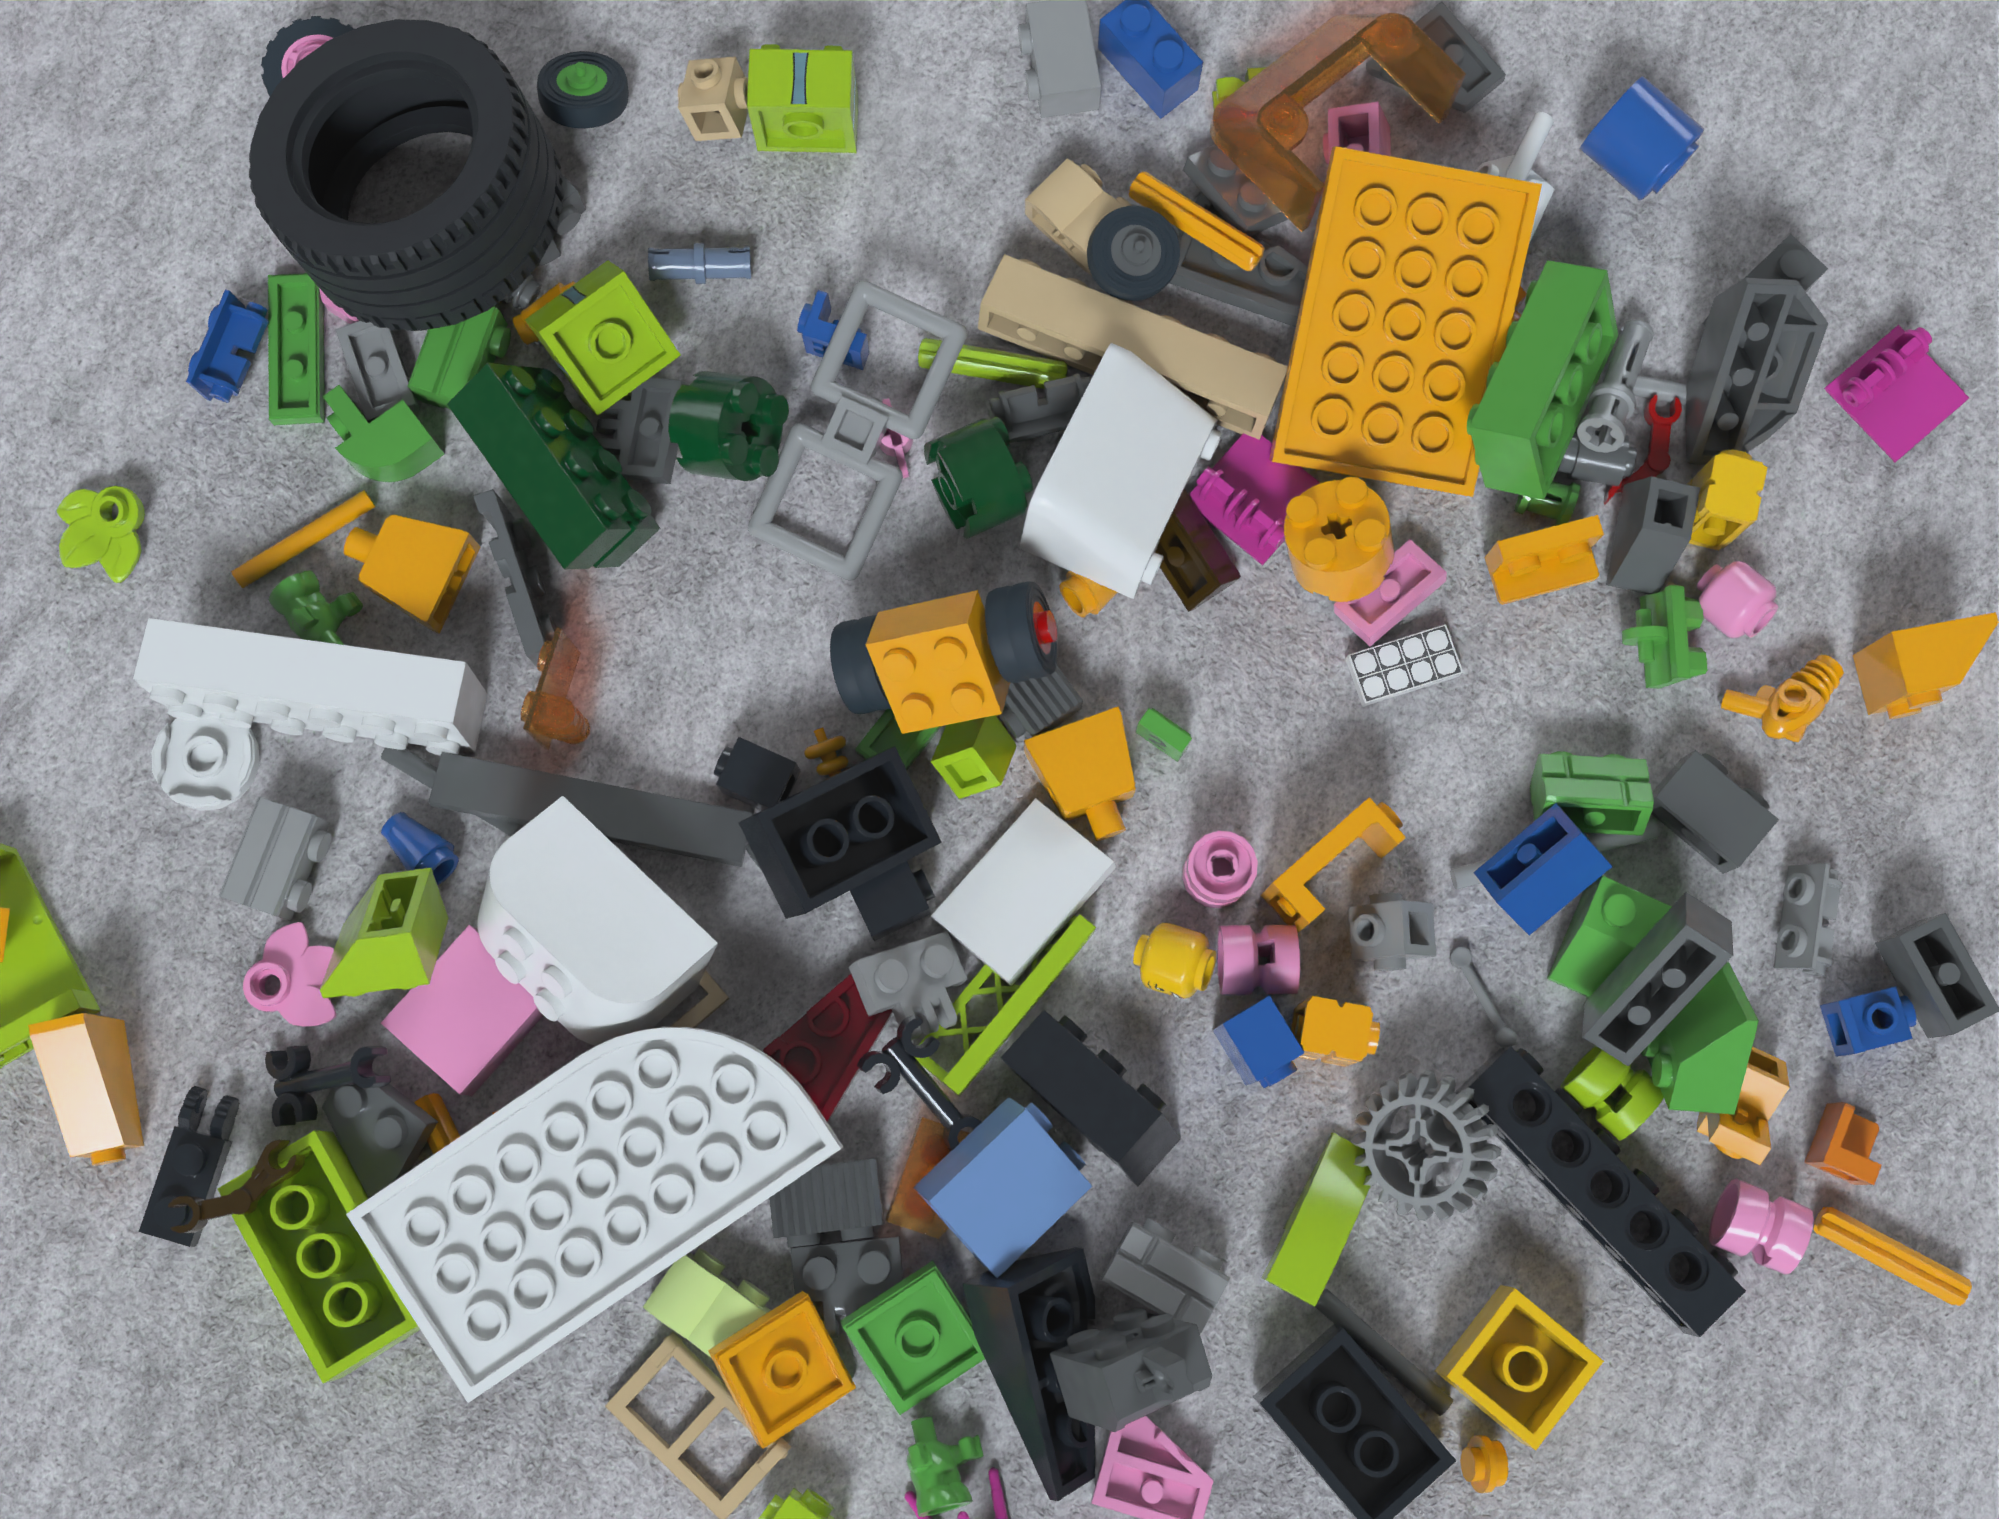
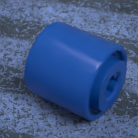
M1641 76L1599 121L1579 149L1638 200H1643L1652 191L1657 194L1699 148L1696 141L1703 134L1704 128L1644 76Z

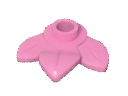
M302 922L279 928L267 939L263 959L250 967L245 975L243 991L247 1001L254 1008L261 1011H278L284 1019L296 1026H319L333 1020L337 1015L336 1009L330 998L322 997L320 988L334 948L309 946L307 930ZM277 976L280 980V989L274 995H268L265 991V983L270 977Z

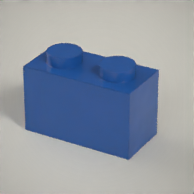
M1125 0L1100 19L1099 51L1160 119L1198 91L1203 61L1148 0Z
M1555 803L1473 873L1496 903L1530 936L1613 866L1558 804Z
M1270 996L1213 1030L1246 1086L1258 1081L1263 1089L1274 1085L1298 1070L1292 1060L1304 1054L1303 1049Z

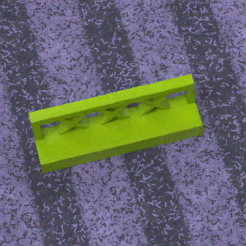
M1074 915L1067 923L1068 929L1055 944H1048L1042 952L1048 953L1038 965L1036 959L1031 963L1032 972L1021 985L1001 986L1000 976L985 964L952 1004L956 1015L958 1016L960 1013L962 1028L946 1030L947 1028H943L939 1024L938 1031L926 1035L920 1042L922 1044L930 1036L938 1040L940 1037L962 1035L964 1055L949 1073L930 1057L916 1058L919 1063L960 1097L1094 934L1096 927L1082 915ZM994 972L995 987L981 988ZM1015 992L1003 1006L1002 993ZM996 994L998 1014L989 1025L967 1028L966 1005L974 996ZM981 1033L969 1048L968 1034Z

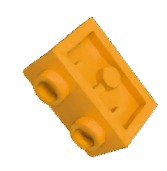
M1595 515L1497 541L1484 558L1498 602L1504 605L1596 580L1599 576V571L1591 548L1604 535L1599 516Z

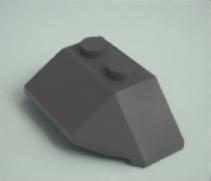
M1744 278L1714 298L1686 386V459L1689 464L1706 465L1715 455L1720 454L1723 450H1739L1749 454L1750 450L1770 438L1797 413L1829 324L1797 280Z

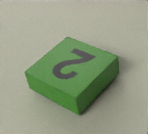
M1148 708L1138 722L1135 732L1177 762L1186 752L1192 740L1191 734L1154 708Z

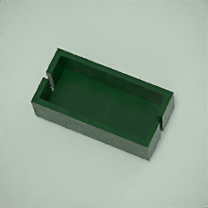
M487 363L447 403L448 407L564 570L588 569L592 566L595 568L620 567L661 529L650 514L652 512L650 504L628 484L621 474L622 466L613 454L602 448L592 434L594 429L591 422L583 413L574 409L563 393L565 391L563 383L553 372L545 368Z

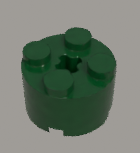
M699 371L693 375L697 378L690 385L682 384L676 392L671 405L668 432L670 442L677 443L683 458L676 457L683 469L696 475L739 481H753L761 476L770 477L775 473L779 463L778 450L782 439L783 424L786 422L789 414L788 402L783 395L776 394L774 388L763 378L711 371Z
M999 417L990 420L982 418L931 440L924 445L926 464L929 465L936 461L939 471L938 477L931 479L939 501L956 530L965 526L963 537L966 539L1023 515L1028 506L1025 494L1033 490V483L1027 468L1021 461L1014 463L1007 448L1010 445L1009 435Z

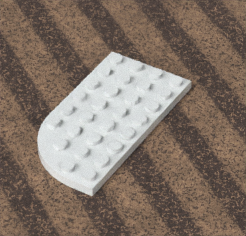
M659 1027L615 1037L576 1057L346 1215L458 1389L469 1403L839 1151L843 1145L800 1083L783 1066L764 1052L739 1039L707 1029Z

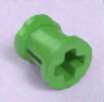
M1552 481L1546 497L1557 502L1546 498L1542 500L1518 494L1514 511L1523 514L1527 510L1556 520V525L1568 523L1575 509L1581 485L1572 482L1567 486Z

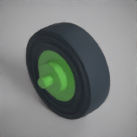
M589 51L562 54L547 62L538 74L537 92L540 106L548 118L560 125L579 129L599 127L614 121L626 109L629 90L625 71L617 61L606 55Z

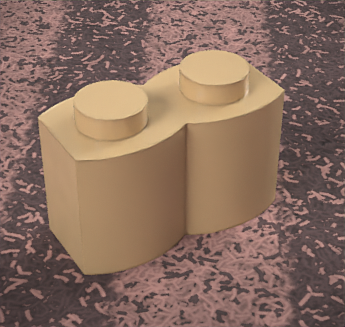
M1067 158L1025 199V214L1043 234L1061 246L1079 267L1091 275L1087 262V246L1092 231L1108 213L1118 208L1132 205L1122 197L1115 199L1101 189L1103 183L1100 177L1091 167L1086 164L1078 166Z

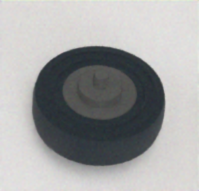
M1142 206L1121 207L1108 213L1092 231L1087 246L1088 267L1096 283L1111 296L1127 301L1144 300L1163 290L1174 277L1180 258L1178 237L1171 224L1158 212Z

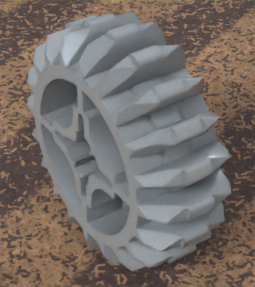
M1432 1071L1420 1074L1418 1080L1413 1073H1405L1399 1076L1398 1084L1392 1080L1381 1084V1095L1374 1093L1368 1096L1364 1102L1369 1112L1364 1111L1356 1117L1355 1122L1364 1132L1354 1135L1351 1143L1364 1148L1365 1153L1356 1157L1354 1165L1361 1167L1369 1166L1372 1174L1366 1176L1363 1185L1373 1186L1378 1183L1383 1188L1379 1193L1378 1202L1386 1203L1393 1197L1396 1198L1397 1215H1405L1413 1206L1418 1221L1427 1220L1432 1216L1433 1211L1439 1220L1451 1217L1454 1208L1458 1212L1464 1213L1473 1206L1472 1198L1479 1200L1488 1192L1484 1181H1491L1497 1176L1498 1170L1488 1161L1498 1158L1501 1155L1502 1149L1494 1144L1487 1143V1139L1496 1135L1499 1127L1492 1124L1483 1125L1480 1119L1489 1112V1106L1483 1104L1474 1109L1469 1104L1473 1098L1474 1089L1467 1087L1458 1094L1454 1093L1456 1086L1455 1077L1447 1076L1437 1084L1435 1074ZM1414 1104L1415 1116L1410 1118L1409 1130L1403 1129L1397 1134L1390 1133L1393 1119L1398 1110L1404 1105ZM1442 1115L1452 1123L1458 1134L1452 1133L1447 1129ZM1422 1136L1427 1139L1425 1144L1431 1143L1433 1150L1437 1151L1428 1155L1425 1153L1427 1147L1422 1149L1419 1141L1416 1140ZM1396 1158L1404 1162L1409 1175L1401 1168ZM1455 1158L1463 1159L1462 1168L1456 1181L1450 1185L1436 1186V1176L1442 1173L1443 1162L1449 1163Z

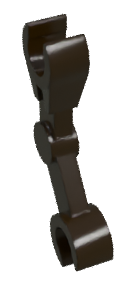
M279 1139L270 1142L264 1148L251 1177L240 1189L234 1190L229 1195L207 1200L197 1196H179L173 1199L168 1204L169 1208H180L189 1205L192 1208L193 1217L188 1224L171 1227V1230L177 1233H196L207 1225L208 1220L234 1214H251L257 1208L258 1201L269 1189L274 1188L300 1172L304 1166L305 1156L294 1155L287 1165L281 1168L277 1160L278 1154L291 1141Z

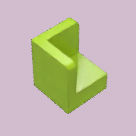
M996 715L946 725L930 762L958 799L1002 785L1014 755L1016 743Z

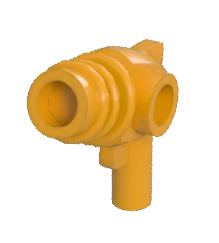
M1819 655L1815 660L1808 661L1800 671L1793 673L1791 678L1782 682L1777 689L1764 685L1760 687L1756 696L1727 689L1722 700L1721 709L1762 719V729L1769 738H1786L1793 742H1799L1803 738L1807 727L1820 716L1826 707L1825 704L1830 700V695L1834 689L1839 686V680L1843 676L1844 671L1841 665L1832 657Z

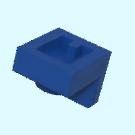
M820 290L816 293L813 305L808 303L804 305L800 314L797 331L802 334L806 353L823 358L839 320H834L833 323L828 322L831 313L829 294ZM858 328L843 364L864 370L870 351L867 334L862 333L860 328Z

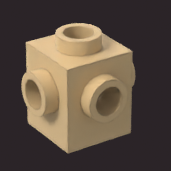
M736 57L688 61L684 82H681L678 87V109L695 141L742 138L748 113V77H745Z

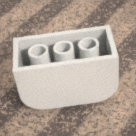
M564 796L556 800L498 848L491 862L477 920L481 942L487 952L495 959L499 972L509 982L513 984L519 982L534 997L536 1007L547 1019L551 1021L558 1020L575 1037L595 1046L618 1036L652 1029L697 989L718 944Z

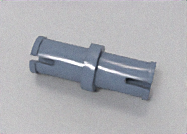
M694 243V248H648L649 280L695 279L696 284H706V279H751L750 246L705 248L704 243Z

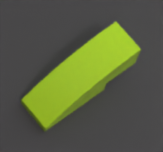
M1331 1133L1283 1228L1285 1232L1261 1277L1265 1281L1314 1307L1334 1270L1370 1188L1368 1185H1363L1366 1176L1372 1174L1369 1166L1361 1167L1354 1165L1356 1157L1364 1154L1365 1149L1354 1145L1335 1133Z

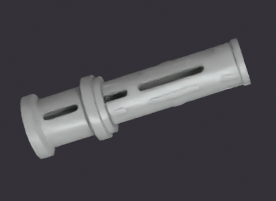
M1630 320L1624 323L1604 381L1592 389L1588 399L1590 412L1581 420L1577 434L1581 443L1593 451L1603 453L1616 451L1624 442L1626 436L1624 423L1633 415L1636 408V398L1633 390L1642 369L1650 341H1652L1654 336L1652 327L1644 321ZM1600 427H1601L1599 436H1596V435H1595L1596 428H1600Z

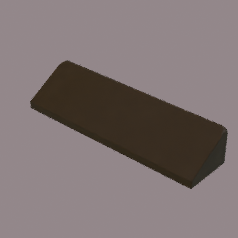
M1184 488L1160 537L1155 553L1164 556L1160 569L1187 611L1190 612L1235 583L1241 576Z

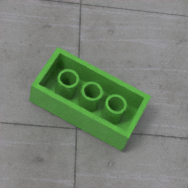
M1547 260L1539 279L1533 280L1530 283L1526 293L1524 311L1519 321L1515 320L1511 323L1506 338V349L1500 362H1494L1490 367L1486 383L1487 389L1480 404L1476 403L1472 406L1467 419V433L1472 437L1475 448V462L1480 466L1486 488L1542 500L1545 499L1588 404L1592 389L1595 388L1618 338L1607 270Z

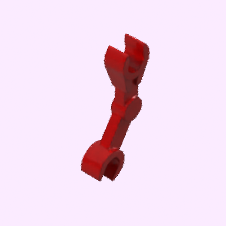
M1654 395L1644 409V419L1651 426L1648 456L1644 460V464L1630 478L1625 477L1622 479L1619 486H1611L1604 496V505L1609 502L1615 493L1623 492L1624 484L1651 476L1656 477L1669 467L1671 462L1670 455L1668 454L1671 426L1680 417L1682 412V404L1677 397L1670 404V417L1668 418L1659 416L1655 410L1658 395Z

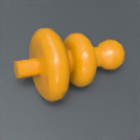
M823 727L814 730L818 743L807 747L804 755L807 759L820 757L822 763L817 765L816 772L821 776L829 775L831 777L841 772V769L848 765L846 756L836 755V751L846 745V739L841 735L828 739Z

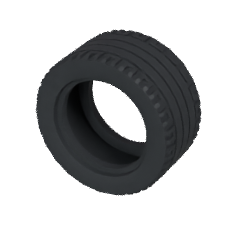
M394 19L364 25L324 43L300 60L276 86L259 115L250 145V188L255 196V204L260 211V215L278 240L333 304L343 308L351 317H357L359 321L371 322L374 326L389 328V330L423 331L456 325L494 307L516 291L539 265L554 238L563 207L561 203L564 198V192L561 187L563 175L560 171L561 165L556 157L555 149L505 64L500 61L493 50L488 48L487 44L476 40L470 33L429 20ZM451 132L473 137L469 156L462 171L452 185L432 203L409 216L390 222L357 223L348 221L350 203L359 182L366 172L389 151L411 139L432 133Z

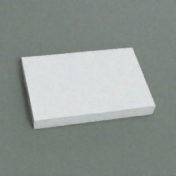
M1035 798L931 917L1012 986L1113 872L1116 865L1113 860Z

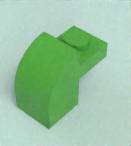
M340 385L322 396L334 411L326 418L344 440L335 449L358 473L369 479L379 482L406 480L415 476L444 455V452L403 399L369 423L361 410Z

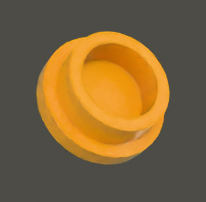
M1485 1435L1472 1436L1467 1447L1461 1453L1462 1474L1465 1480L1471 1483L1476 1492L1490 1493L1495 1487H1501L1506 1483L1508 1477L1507 1454L1501 1442L1497 1440L1491 1441Z

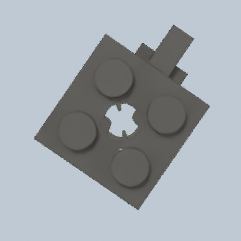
M1144 1308L1130 1309L1116 1315L1113 1318L1115 1324L1100 1331L1089 1329L1073 1334L1067 1339V1346L1050 1353L1069 1417L1113 1432H1117L1125 1428V1425L1187 1395L1208 1388L1212 1379V1372L1197 1324L1173 1319V1316L1170 1314L1155 1315L1147 1313Z

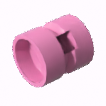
M1216 831L1204 835L1194 844L1183 865L1182 880L1186 891L1195 902L1208 908H1224L1233 905L1249 890L1257 876L1258 861L1254 849L1245 838L1233 832Z
M1250 925L1219 926L1217 967L1220 994L1250 995L1256 986H1261L1266 994H1297L1300 979V949L1296 925H1265L1260 933H1255ZM1258 955L1267 957L1268 964L1258 965Z
M1736 1178L1731 1180L1725 1187L1714 1209L1709 1229V1242L1713 1246L1740 1257L1752 1252L1753 1260L1757 1264L1784 1275L1790 1274L1798 1266L1809 1244L1813 1230V1211L1809 1207L1781 1196L1774 1202H1771L1766 1190Z

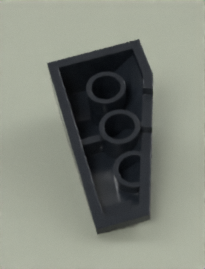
M1080 1247L1016 1260L998 1278L991 1272L986 1271L962 1284L975 1338L1049 1499L1053 1501L1061 1500L1095 1478V1425L1069 1417L1050 1353L1067 1346V1339L1070 1336L1088 1330V1319H1095V1296L1084 1249Z

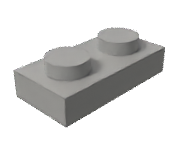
M362 321L335 329L365 418L369 423L402 399L412 412L420 410L416 397L408 388L410 379L393 330L379 328L371 322L365 323Z

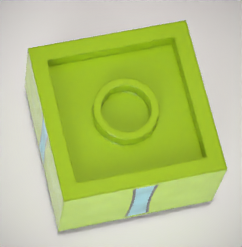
M764 44L761 46V49H749L747 108L758 151L857 153L858 91L852 50H843L842 46L833 45L825 46L824 50L780 49V46L777 44Z
M609 260L525 319L581 400L597 415H600L681 356L624 270Z

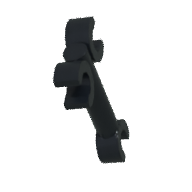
M912 1015L906 1017L900 1023L897 1029V1037L890 1040L882 1048V1051L865 1053L859 1059L856 1066L866 1073L878 1063L884 1064L886 1068L885 1076L874 1086L882 1094L891 1092L897 1086L901 1074L944 1126V1144L952 1151L959 1145L958 1134L961 1129L971 1127L974 1130L981 1123V1120L969 1114H961L916 1059L926 1058L934 1054L940 1042L937 1038L930 1036L922 1044L914 1046L911 1040L912 1033L923 1021L920 1017Z
M307 1045L290 1046L285 1051L266 1052V1069L274 1079H277L274 1083V1092L278 1098L275 1100L271 1112L275 1127L296 1125V1122L314 1121L317 1119V1104L308 1093L350 1083H356L359 1087L365 1089L387 1086L391 1082V1077L376 1076L372 1069L374 1059L378 1056L386 1055L387 1048L383 1046L361 1047L354 1052L349 1062L308 1071L311 1064V1053Z

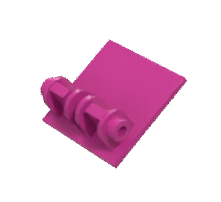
M1899 324L1824 388L1894 463L1969 399L1964 391L1927 354L1929 352V344L1932 343L1930 333L1921 327L1915 330L1909 329L1904 331Z
M1243 433L1213 468L1208 467L1204 470L1196 481L1198 485L1191 491L1189 496L1206 520L1263 566L1285 541L1284 522L1288 503L1294 497L1301 495L1309 488L1320 484V482L1302 467L1270 461L1272 443L1262 435L1259 440Z

